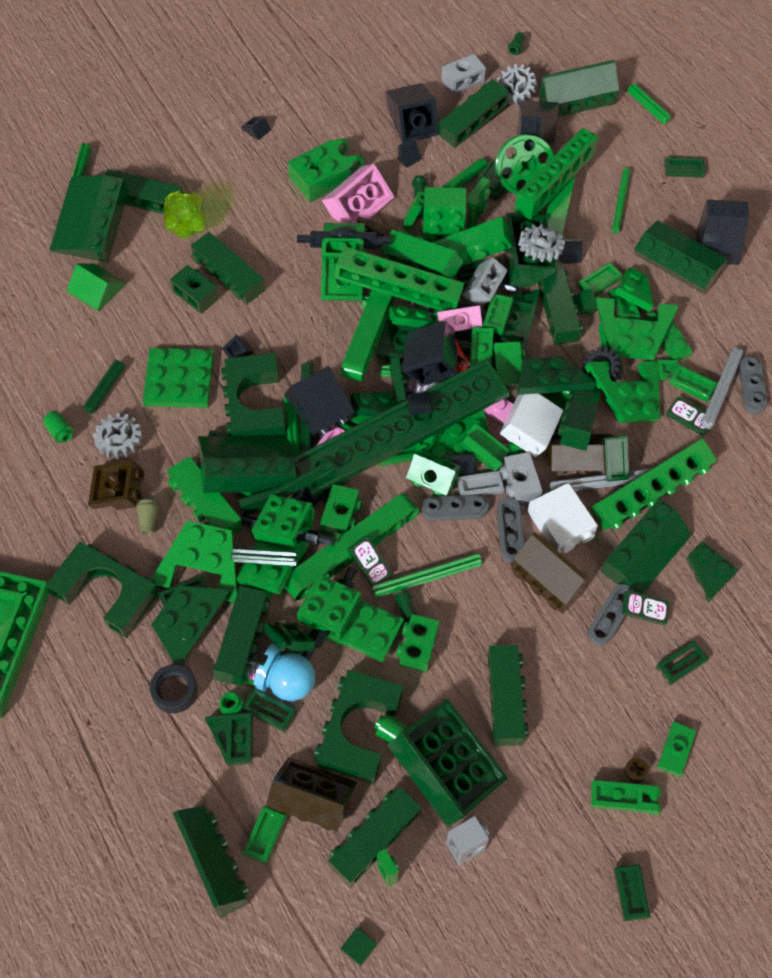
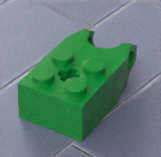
M341 138L327 141L288 161L289 178L310 203L332 192L361 166H364L362 155L343 156L349 149V141L347 139ZM344 144V146L340 150H338L339 146Z

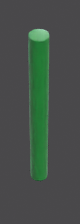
M624 168L622 172L612 225V232L614 233L620 231L631 172L629 168Z

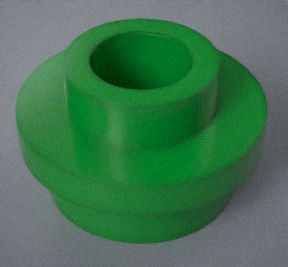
M228 692L221 697L219 702V709L224 715L238 714L243 708V699L237 693ZM231 703H235L233 707L228 708Z

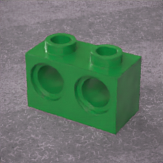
M412 614L410 622L405 621L402 632L405 640L404 643H399L396 657H400L399 666L427 673L438 633V620ZM417 629H422L426 633L423 635H417L414 631ZM412 650H416L420 653V655L417 657H412L408 653Z

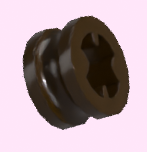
M640 758L630 759L625 766L624 774L633 783L642 782L648 774V765ZM634 765H636L637 769H642L639 776H636L635 772L630 771Z

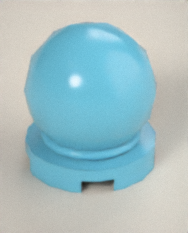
M272 643L265 652L269 656L265 665H259L254 680L255 688L265 692L270 687L273 694L282 700L294 702L310 694L315 685L314 667L302 655L295 653L283 654V651L276 644Z

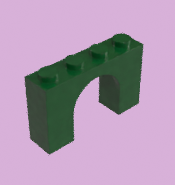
M276 353L224 359L225 367L221 368L222 380L227 382V385L223 386L224 399L228 398L229 402L225 404L226 417H230L231 421L226 422L228 435H285L282 407L252 410L239 402L241 394L249 387L279 383Z
M79 541L48 581L46 587L52 596L70 605L89 581L98 577L116 579L122 585L121 593L103 619L107 628L127 639L158 596L159 592L156 582L148 576L143 578L138 575L137 571L129 565L122 566L113 556L109 554L105 556L99 553L100 551L92 544L85 545Z
M348 669L346 677L341 676L338 684L340 694L338 699L334 698L332 701L330 712L333 714L330 721L326 720L322 735H325L322 744H317L314 758H317V767L374 785L381 764V754L354 746L347 741L341 730L342 724L351 712L361 708H370L396 716L402 700L404 686Z

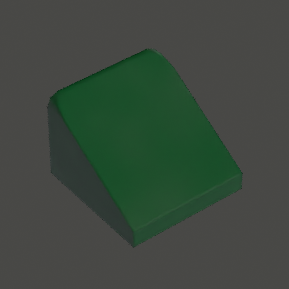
M592 289L573 296V303L577 304L578 315L594 314L596 302Z

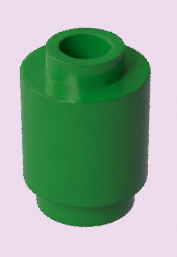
M51 411L44 417V426L57 443H65L72 438L74 428L62 413Z
M387 714L385 717L381 715L374 726L377 729L375 735L388 743L408 729V725L390 714Z

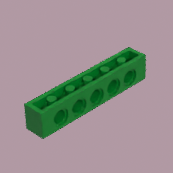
M581 128L517 193L515 212L532 220L595 155L599 136Z
M345 246L336 264V279L391 294L392 296L440 311L457 309L464 283Z
M702 438L597 502L590 509L603 530L610 527L615 530L625 524L623 519L628 516L633 519L641 514L642 507L646 505L648 508L652 507L659 499L658 497L663 494L668 497L677 491L676 486L679 484L685 486L695 480L693 475L699 473L701 476L711 470L710 465L717 460ZM687 460L690 461L692 469L687 465ZM670 471L674 473L675 479L671 478ZM652 481L657 484V490L653 488ZM635 492L639 494L640 501L636 500ZM617 503H619L622 506V513L618 511Z

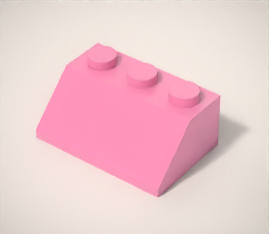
M375 164L361 166L328 194L322 202L331 216L340 223H357L359 216L370 219L392 200L394 195Z

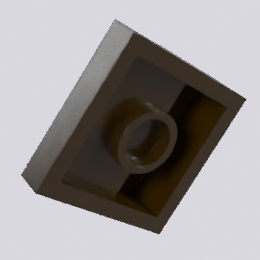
M133 459L94 466L88 506L92 509L112 506L116 510L136 507L137 501L141 500L142 497L139 488L140 481L145 476L142 467Z

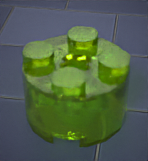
M176 191L165 198L164 227L168 231L176 234L181 239H187L189 235L196 234L204 229V201L198 194L190 192V195L181 194V191Z

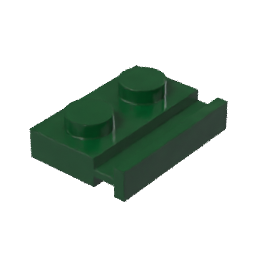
M491 159L474 183L473 189L481 178L485 177L490 180L489 189H491L489 198L498 201L506 189L500 184L496 176L494 160ZM506 167L503 169V178L510 177L512 173L511 168Z
M265 622L264 632L281 651H284L285 647H288L294 653L313 651L315 642L298 623L275 622V625H271L269 622Z

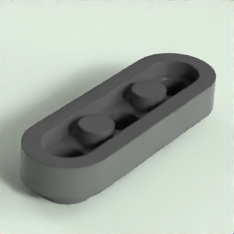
M747 356L741 360L738 367L743 406L748 413L758 415L764 411L767 405L762 365L757 358Z
M481 495L429 497L423 501L421 513L429 521L481 519L487 515L489 503ZM479 503L481 506L476 507L474 504ZM457 504L459 507L454 508L451 505ZM430 505H435L436 508H435V509H431L429 506H430Z
M507 497L498 502L496 512L500 553L505 561L513 563V559L524 543L519 503L515 499ZM504 510H510L511 513H505ZM506 530H512L514 533L509 534ZM513 550L515 554H510L508 551Z
M620 584L613 588L589 628L588 638L593 644L604 646L612 639L625 617L622 614L623 601L619 600L618 597H624V592L627 590L634 592L630 586ZM612 614L615 618L609 619L607 615ZM600 632L604 637L600 638L596 633Z

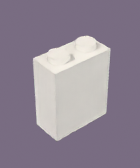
M540 394L518 395L500 434L526 452H530L532 456L537 457L547 448L563 410Z
M569 483L529 503L528 514L546 541L559 553H567L575 545L581 542L587 543L594 538L598 525Z

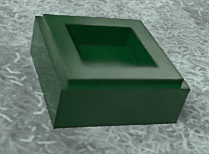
M356 927L340 948V951L361 967L376 948L377 943Z

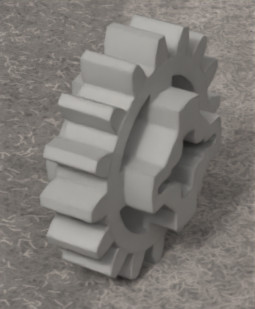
M515 64L513 69L508 66L507 72H501L503 77H498L497 80L500 85L509 90L510 106L513 102L519 106V101H526L527 97L532 99L531 92L536 93L534 86H537L538 83L530 67L526 69L525 65L522 64L518 68L517 64Z
M532 225L531 229L526 227L525 231L521 232L518 246H521L520 251H526V257L533 256L532 260L540 258L541 262L544 259L551 262L552 257L558 259L559 255H562L565 241L562 240L563 235H557L558 230L551 231L550 226L544 228L543 225L539 227Z
M117 413L115 418L108 415L109 420L101 419L102 425L95 426L97 432L93 433L96 448H99L101 454L106 452L108 458L113 454L116 456V459L120 458V454L128 457L127 452L135 453L134 446L141 445L140 439H143L140 424H137L135 418L129 419L128 414L121 417Z

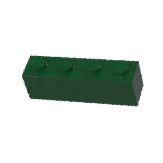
M491 79L487 84H483L476 93L470 95L452 113L441 119L438 123L439 136L454 148L458 147L509 104V90L494 79Z
M107 169L105 173L106 176L124 179L129 188L125 202L126 206L177 217L185 200L183 188L177 184L161 182L156 179L144 178Z
M207 232L190 245L193 261L198 265L201 264L210 276L216 277L224 288L231 290L236 299H241L245 304H249L265 291L264 278L210 232Z
M562 263L555 264V273L537 283L554 345L578 342L580 333H583L582 322L578 321L577 317L578 307L572 300L573 289L568 286V272L564 271Z
M595 387L594 390L569 392L558 435L562 436L560 445L587 451L602 389Z
M239 586L214 667L216 681L243 686L245 678H250L252 672V664H249L250 659L257 655L259 644L256 643L258 636L263 634L265 624L262 622L263 616L268 615L270 609V601H267V592Z
M489 645L487 655L493 746H523L525 737H529L528 722H524L523 714H527V701L522 699V690H525V677L520 676V668H523V653H519L518 645Z
M400 786L395 792L390 790L382 799L383 804L377 810L373 808L365 816L364 820L366 822L360 828L356 826L350 831L346 837L348 841L342 847L337 845L329 854V867L350 888L377 861V853L383 849L387 850L421 814L422 807Z

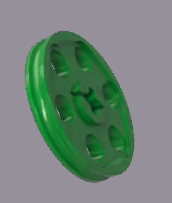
M521 134L510 138L502 145L496 156L495 172L500 184L506 190L517 195L520 191L516 187L517 182L523 179L527 184L554 157L553 152L544 140L534 135ZM531 139L533 141V148L526 151L524 143L526 140ZM509 147L515 149V155L512 158L506 157V150ZM542 152H546L548 155L544 163H540L538 160V156ZM523 161L527 162V165L529 166L527 169H522L523 166L521 163ZM510 167L512 171L510 177L503 178V169Z

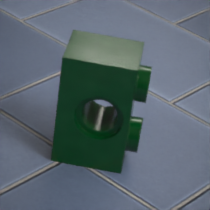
M186 265L170 279L172 292L200 314L219 300L217 285L212 280L208 281L199 270L193 269L189 265Z

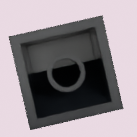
M422 83L386 91L387 108L402 143L412 138L420 140L439 135L436 100Z
M520 101L517 135H534L544 140L549 146L554 143L559 102ZM531 139L526 140L524 143V149L529 151L533 148V141Z
M706 200L696 230L697 242L727 258L726 264L739 265L749 221L748 201Z
M438 321L428 327L416 328L406 335L403 372L419 386L423 387L440 382L460 373L455 330L447 321Z
M329 366L291 385L284 393L287 401L313 436L318 433L320 436L325 435L332 430L331 426L336 423L339 426L351 420L349 416L354 413L352 406Z

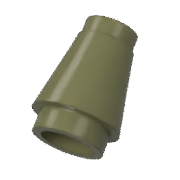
M149 499L140 500L139 505L136 507L140 533L153 534L159 511L157 501Z

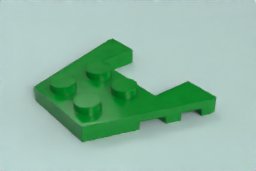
M596 297L595 300L609 350L611 351L612 349L618 357L654 360L676 315L678 305L659 304L657 321L614 317L615 299Z
M642 361L637 367L642 381L612 382L605 362H588L585 365L586 371L588 373L591 372L596 379L597 388L602 389L607 397L605 401L620 424L655 423L660 419L657 361Z
M186 521L151 579L156 582L157 586L171 588L177 565L220 574L222 577L219 589L228 590L230 595L226 601L234 603L238 592V581L235 562L231 558L232 549L235 548L233 531Z

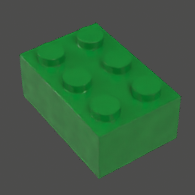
M425 187L422 237L426 241H438L464 231L466 188Z

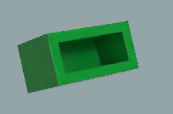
M520 342L494 343L492 349L494 370L507 389H518L521 363L523 358H525L524 348H521Z

